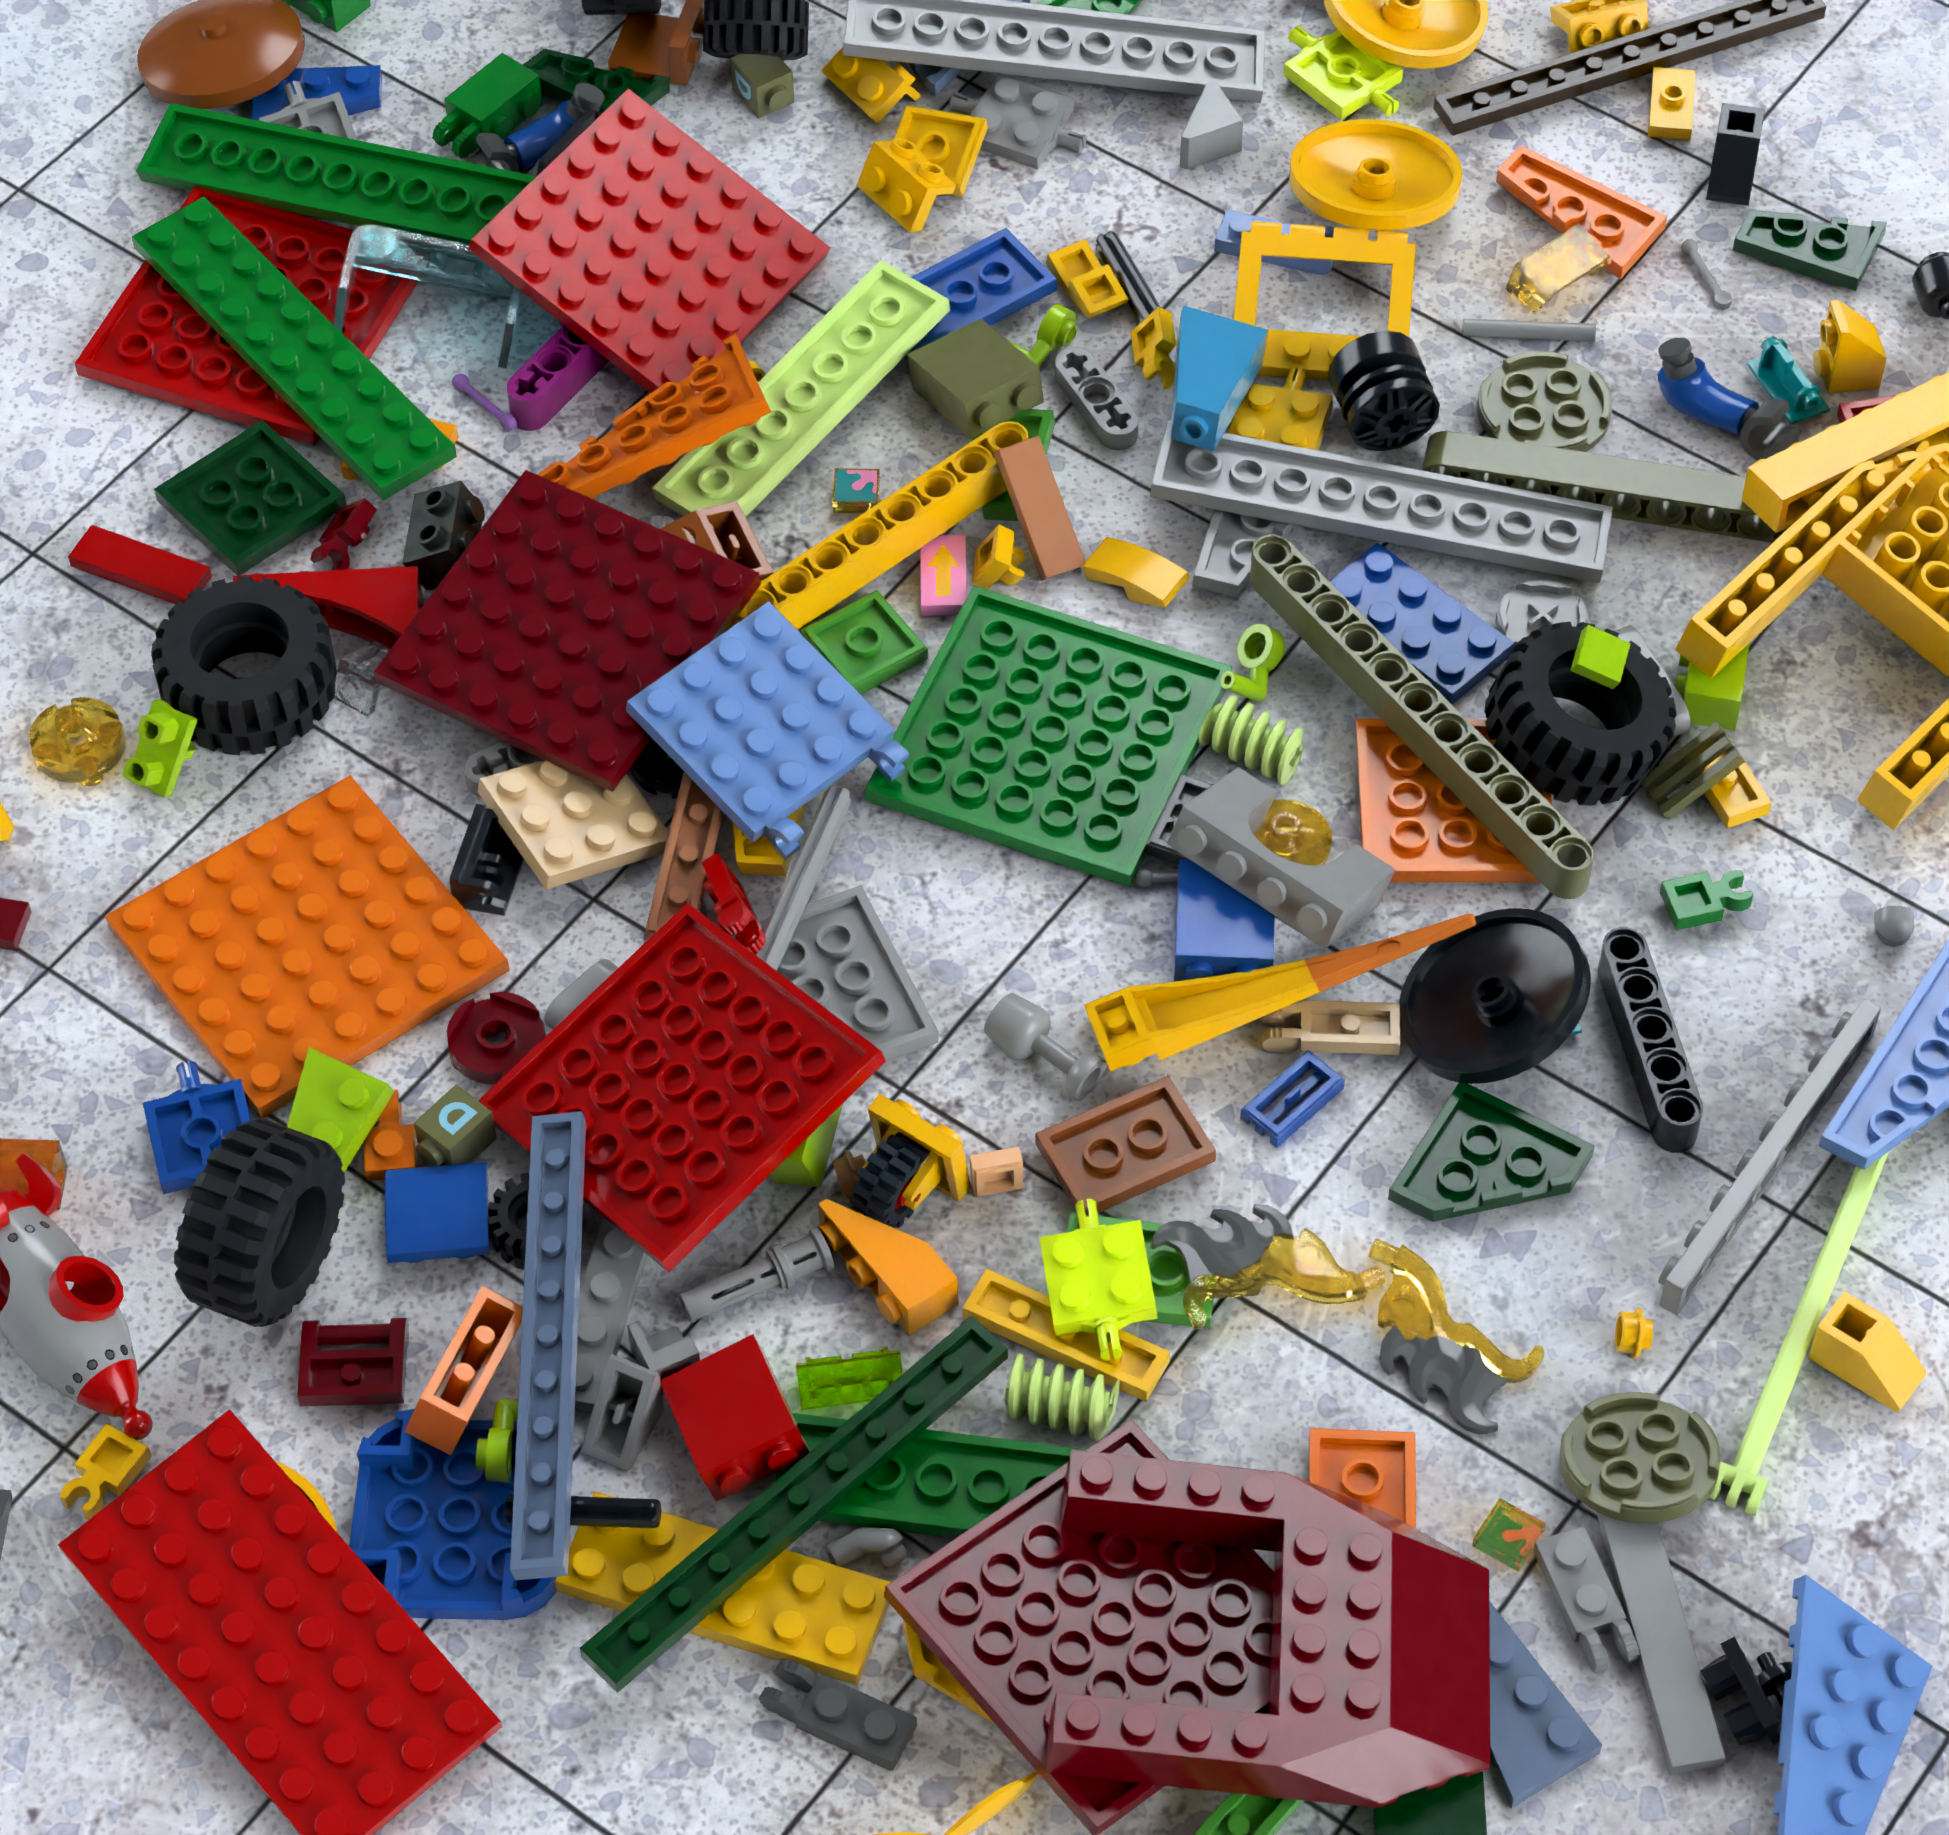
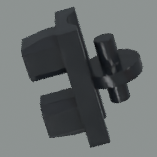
M1734 1636L1720 1644L1725 1655L1715 1659L1700 1671L1716 1701L1742 1688L1744 1689L1749 1701L1723 1714L1738 1744L1743 1745L1768 1735L1774 1745L1780 1742L1781 1723L1767 1697L1775 1695L1779 1704L1783 1707L1785 1681L1791 1679L1792 1662L1777 1664L1772 1653L1765 1652L1757 1657V1662L1762 1672L1756 1676Z

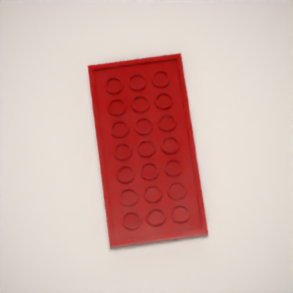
M230 1409L58 1544L65 1557L299 1835H374L502 1728L500 1719Z

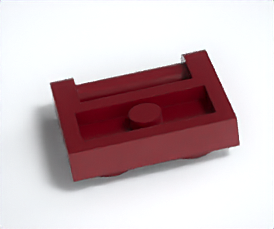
M391 1318L390 1323L321 1325L320 1320L303 1321L297 1391L300 1407L403 1404L407 1348L409 1345L408 1319ZM389 1344V1348L320 1350L321 1346Z

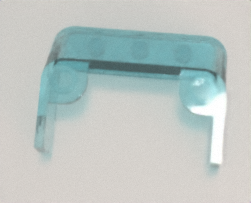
M367 224L356 228L350 237L338 286L333 327L342 332L357 268L511 300L498 367L507 369L523 292L468 250L469 245Z

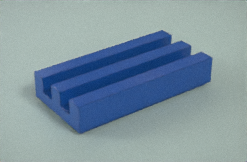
M1307 1050L1241 1109L1240 1119L1247 1125L1252 1122L1255 1125V1131L1261 1136L1266 1133L1270 1137L1269 1142L1278 1148L1344 1089L1345 1079ZM1311 1068L1316 1071L1300 1086L1295 1087L1287 1094L1285 1099L1266 1116L1261 1113ZM1325 1080H1327V1082H1325L1318 1090H1316L1309 1098H1307L1300 1106H1298V1107H1297L1291 1114H1289L1282 1122H1280L1278 1125H1276L1284 1116H1286L1293 1108H1295L1302 1100H1304V1099H1305L1311 1092H1313L1320 1084H1322Z

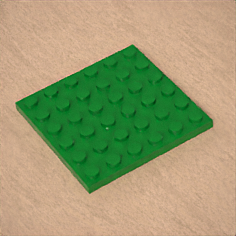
M974 585L894 733L892 740L898 742L909 752L908 759L902 762L905 767L904 772L889 782L879 771L878 767H876L865 787V801L1131 887L1136 873L1139 871L1146 856L1147 842L1180 775L1186 774L1200 745L1198 740L1200 728L1210 710L1220 703L1226 691L1221 686V678L1225 672L1232 671L1233 666Z

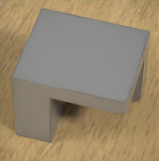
M637 1321L627 1325L630 1349L637 1364L659 1373L660 1380L700 1361L699 1351L692 1337L684 1339L680 1329L676 1326L645 1338Z

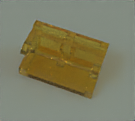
M1578 223L1517 262L1505 289L1510 294H1514L1529 310L1536 313L1543 308L1538 300L1545 304L1551 300L1552 296L1586 274L1590 276L1595 275L1599 272L1597 267L1605 265L1610 255Z

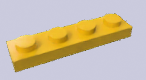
M987 1268L962 1307V1318L967 1320L972 1316L986 1329L1075 1370L1079 1368L1084 1369V1374L1094 1379L1098 1374H1103L1104 1383L1114 1387L1119 1379V1390L1144 1402H1147L1170 1362V1351L1121 1329L1118 1330L1123 1354L1120 1358L1114 1360L1111 1342H1108L1111 1359L1109 1361L1103 1360L1100 1357L1097 1333L1075 1332L1055 1336L1049 1296Z

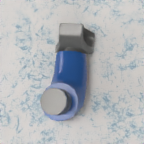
M588 83L577 84L573 92L574 96L570 100L563 101L556 110L505 137L504 141L494 133H479L476 142L483 150V153L472 156L465 162L518 173L521 170L532 167L589 108L599 111L605 96L594 85Z
M1673 338L1660 345L1658 353L1663 360V367L1657 374L1658 382L1668 404L1677 411L1708 426L1739 435V441L1743 449L1757 461L1769 458L1787 449L1793 443L1800 442L1798 437L1802 431L1796 426L1787 425L1780 421V418L1790 409L1787 400L1768 399L1759 407L1758 402L1717 383L1706 369L1705 362L1694 357V354L1691 352V343L1688 339Z

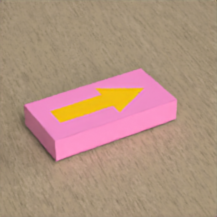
M939 535L920 548L921 616L958 615L967 599L966 535Z

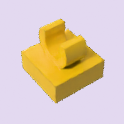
M999 524L977 546L972 577L973 584L989 589L998 579L1007 585H1016L1023 578L1024 571L1015 567L1026 558V553L1022 549L1013 546L1015 531Z

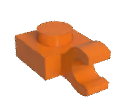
M394 1090V1094L379 1116V1127H373L364 1140V1171L367 1181L385 1180L386 1170L417 1168V1137L414 1124L402 1125V1105L399 1103L398 1090Z

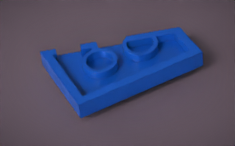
M381 66L296 68L281 83L253 98L251 119L259 120L261 117L279 112L290 105L284 92V87L290 82L295 95L296 91L292 81L301 83L306 99L322 98L340 92L348 116L381 107L382 96Z

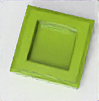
M1587 625L1581 631L1570 671L1614 689L1621 681L1631 643L1591 625Z

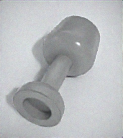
M1014 993L1006 995L998 1002L988 1016L984 1026V1033L1008 1057L1014 1060H1023L1035 1052L1067 1075L1065 1087L1068 1094L1076 1101L1084 1099L1101 1080L1106 1070V1060L1095 1054H1088L1078 1059L1047 1036L1051 1021L1046 1010Z

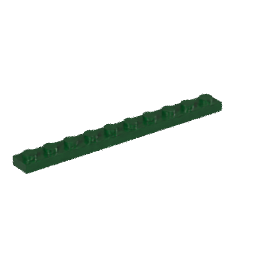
M970 1316L580 1647L581 1658L617 1693L621 1691L1008 1359V1348L974 1317Z

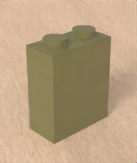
M982 318L907 354L913 390L969 439L1014 418L1015 414L1022 410L1032 409L1044 403L1039 366Z

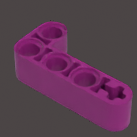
M560 321L558 322L562 327L507 382L509 410L517 422L518 429L534 431L545 426L609 362L608 359Z

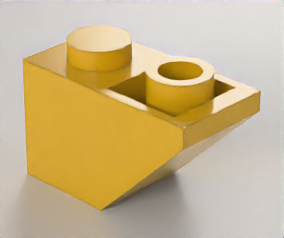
M1831 300L1827 317L1820 322V350H1816L1813 355L1816 376L1823 378L1828 394L1879 389L1887 358L1876 326L1840 300Z
M1845 1291L1818 1325L1808 1359L1897 1413L1900 1412L1926 1375V1370L1891 1319Z

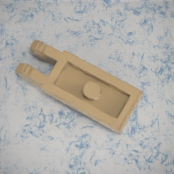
M1301 1000V1003H1293L1261 1017L1262 1023L1275 1028L1265 1030L1261 1035V1048H1264V1051H1269V1053L1291 1054L1300 1049V1052L1309 1050L1310 1052L1399 1055L1400 1004ZM1300 1023V1029L1291 1028Z

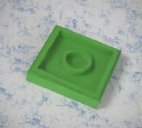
M878 590L800 630L801 635L860 695L928 659V648Z

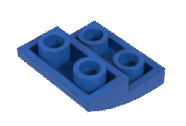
M487 1162L386 1170L385 1235L387 1263H418L423 1260L454 1257L466 1259L477 1255L490 1254V1227L488 1222L489 1177Z

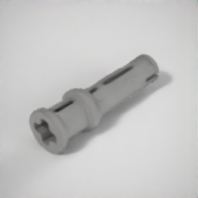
M815 1227L809 1230L807 1237L784 1247L775 1244L766 1251V1257L728 1272L689 1291L678 1293L684 1313L692 1324L702 1317L737 1304L777 1285L781 1289H789L795 1286V1280L820 1269L829 1272L835 1268L834 1261L821 1231ZM811 1253L810 1256L793 1263L794 1260ZM771 1270L772 1273L761 1277V1274ZM746 1280H750L749 1283H746L733 1290H730L726 1293H723L719 1296L712 1298V1295L726 1290Z

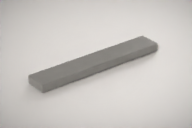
M1596 1511L1624 1613L1627 1617L1626 1620L1631 1627L1639 1648L1638 1663L1669 1773L1674 1775L1723 1767L1726 1760L1659 1525L1658 1523L1621 1521Z

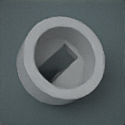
M1887 906L1878 909L1874 913L1875 931L1878 938L1884 944L1890 946H1899L1907 942L1914 931L1913 910L1904 906Z

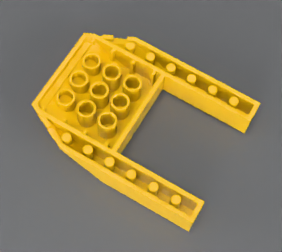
M1949 443L1930 446L1923 452L1909 451L1896 455L1894 460L1875 464L1873 460L1857 464L1691 618L1675 650L1707 677L1712 679L1811 584L1823 575L1949 678ZM1949 698L1874 771L1857 799L1858 802L1893 831L1949 776Z

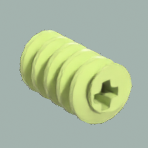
M1233 694L1224 704L1219 703L1215 705L1206 716L1200 728L1199 743L1203 746L1212 743V748L1215 752L1223 754L1228 751L1231 760L1239 762L1244 759L1247 768L1256 770L1261 767L1262 775L1270 779L1277 775L1278 783L1281 785L1288 783L1301 759L1303 744L1301 742L1304 730L1297 727L1289 737L1286 736L1287 721L1284 719H1280L1273 728L1268 727L1271 713L1266 710L1257 720L1252 719L1254 705L1250 702L1240 712L1236 711L1238 697Z
M1018 1353L1009 1374L1005 1392V1403L1008 1405L1011 1420H1021L1028 1411L1031 1425L1040 1426L1048 1416L1049 1426L1053 1431H1060L1068 1421L1069 1431L1071 1435L1076 1437L1080 1436L1089 1426L1091 1440L1098 1442L1105 1436L1112 1423L1118 1401L1120 1381L1118 1379L1110 1392L1105 1391L1104 1375L1098 1374L1091 1386H1086L1084 1369L1080 1368L1072 1379L1067 1381L1064 1375V1364L1060 1363L1057 1364L1052 1374L1047 1376L1044 1370V1359L1038 1358L1032 1369L1028 1371L1025 1370L1024 1354Z

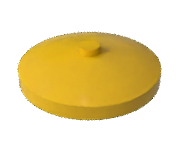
M1324 0L1326 11L1335 27L1356 47L1385 62L1410 68H1440L1465 59L1479 45L1488 21L1486 0Z
M1359 119L1332 123L1318 128L1302 138L1295 146L1291 155L1289 181L1296 197L1307 208L1326 219L1361 229L1401 230L1430 223L1451 210L1460 195L1462 166L1455 152L1446 143L1424 130L1393 121Z

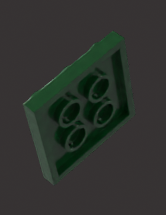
M263 420L154 488L157 501L236 575H242L337 513L339 508L346 506L345 494Z

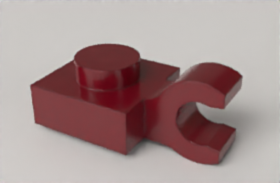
M365 498L339 508L320 537L319 542L321 545L313 550L310 560L316 563L325 559L328 555L333 563L330 571L348 569L350 565L348 546L356 547L367 537L370 532L368 523L377 509Z

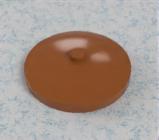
M198 0L173 11L150 29L139 47L137 63L146 88L159 100L167 104L174 103L199 109L220 108L255 98L287 78L302 58L305 48V37L297 14L281 0Z

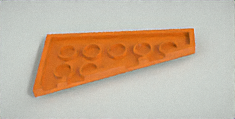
M736 333L723 341L726 349L709 361L707 357L702 356L692 363L693 371L679 383L674 381L664 383L611 421L614 426L612 431L598 441L595 437L590 436L579 444L581 451L577 456L567 463L554 462L537 475L594 500L598 495L616 486L629 484L636 480L639 475L658 466L669 465L676 461L679 456L700 446L711 445L721 436L740 427L753 425L761 417L771 413Z

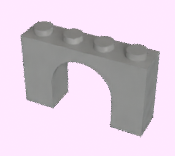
M1237 767L1182 807L1167 845L1326 949L1378 907L1396 869L1358 844L1353 845L1333 862L1318 866L1292 862L1273 853L1254 834L1261 829L1277 792Z

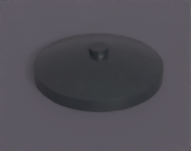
M1508 908L1486 912L1474 916L1477 923L1475 926L1431 944L1422 953L1405 980L1399 1004L1402 1036L1424 1067L1435 1075L1454 1082L1466 1084L1490 1083L1527 1071L1542 1062L1563 1044L1577 1026L1586 1008L1591 987V972L1589 962L1581 945L1568 927L1556 918L1540 911L1522 908Z

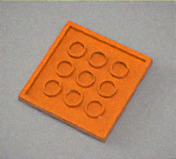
M1356 719L1355 740L1361 847L1396 869L1390 882L1541 883L1381 719ZM1467 719L1492 745L1495 744L1496 739L1490 740L1485 724L1487 719ZM1543 791L1541 795L1552 805L1551 793Z

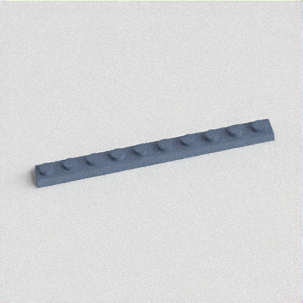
M582 1111L532 1116L510 1572L515 1580L568 1576L586 1120Z

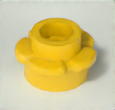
M1636 1307L1634 1312L1620 1311L1615 1327V1350L1620 1353H1629L1631 1358H1638L1641 1350H1649L1651 1347L1653 1321L1652 1319H1644L1643 1310Z

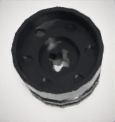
M1380 331L1361 336L1343 347L1329 365L1328 379L1336 400L1342 408L1341 413L1347 423L1348 431L1355 444L1366 450L1388 451L1402 448L1415 442L1432 428L1439 416L1440 403L1426 374V369L1413 340L1401 332Z

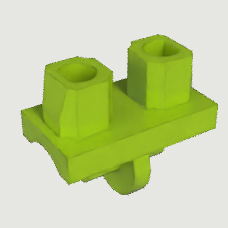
M162 699L153 700L148 715L141 717L137 729L140 740L135 755L126 761L122 773L124 778L140 787H146L162 797L172 796L184 759L193 758L196 747L190 741L198 719L175 710Z

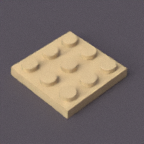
M545 760L479 779L478 794L487 807L492 809L497 815L499 824L546 890L660 855L665 851L669 831L627 773L613 792Z

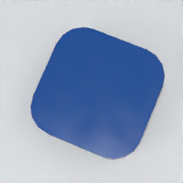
M414 1409L394 1412L396 1417L394 1420L377 1428L369 1438H362L357 1452L359 1471L349 1547L411 1618L509 1620L526 1617L543 1608L557 1592L556 1577L515 1580L510 1572L512 1523L507 1522L505 1519V1502L508 1495L514 1494L517 1421H514L513 1457L509 1482L486 1481L485 1471L476 1469L478 1439L488 1438L493 1420H470L452 1455L404 1432Z

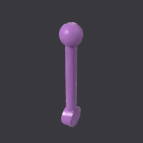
M455 375L452 380L454 389L465 391L495 416L507 432L517 427L515 418L509 412H502L472 387L466 375Z

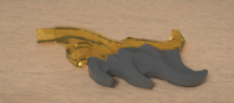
M1254 1204L1252 1208V1213L1263 1219L1262 1223L1249 1221L1238 1213L1222 1209H1213L1210 1218L1222 1224L1217 1229L1201 1228L1186 1221L1168 1222L1157 1229L1150 1248L1156 1249L1166 1244L1177 1250L1183 1258L1189 1282L1183 1295V1306L1192 1327L1196 1330L1203 1329L1207 1321V1316L1202 1309V1304L1205 1301L1213 1298L1259 1295L1261 1289L1266 1285L1279 1286L1301 1298L1316 1303L1345 1304L1363 1300L1369 1291L1385 1284L1384 1273L1378 1266L1358 1274L1354 1271L1347 1272L1337 1264L1324 1241L1316 1234L1305 1228L1301 1230L1298 1237L1294 1236L1287 1218L1277 1209L1268 1205Z
M1376 1238L1368 1256L1390 1266V1272L1393 1273V1281L1380 1300L1377 1316L1379 1327L1384 1329L1387 1326L1392 1327L1381 1342L1379 1359L1382 1368L1389 1376L1394 1371L1393 1362L1402 1360L1409 1371V1383L1412 1392L1422 1404L1427 1403L1426 1390L1429 1388L1436 1389L1442 1393L1448 1402L1452 1418L1463 1429L1475 1434H1488L1498 1431V1424L1484 1418L1483 1405L1495 1391L1506 1383H1518L1530 1378L1543 1361L1545 1353L1543 1347L1534 1346L1528 1356L1520 1360L1512 1359L1503 1354L1470 1322L1457 1323L1448 1315L1442 1283L1434 1269L1421 1256L1403 1244L1398 1248Z

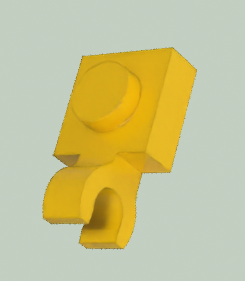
M1158 306L1131 331L1135 365L1143 368L1145 379L1151 381L1159 374L1162 378L1163 388L1169 389L1174 384L1175 363L1171 360L1169 354L1176 346L1172 313Z

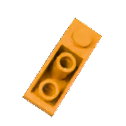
M829 1199L818 1203L819 1226L817 1228L821 1231L830 1252L838 1251L846 1261L847 1270L853 1281L860 1288L867 1286L875 1295L877 1306L889 1323L894 1324L897 1322L906 1334L910 1336L959 1305L957 1276L927 1242Z

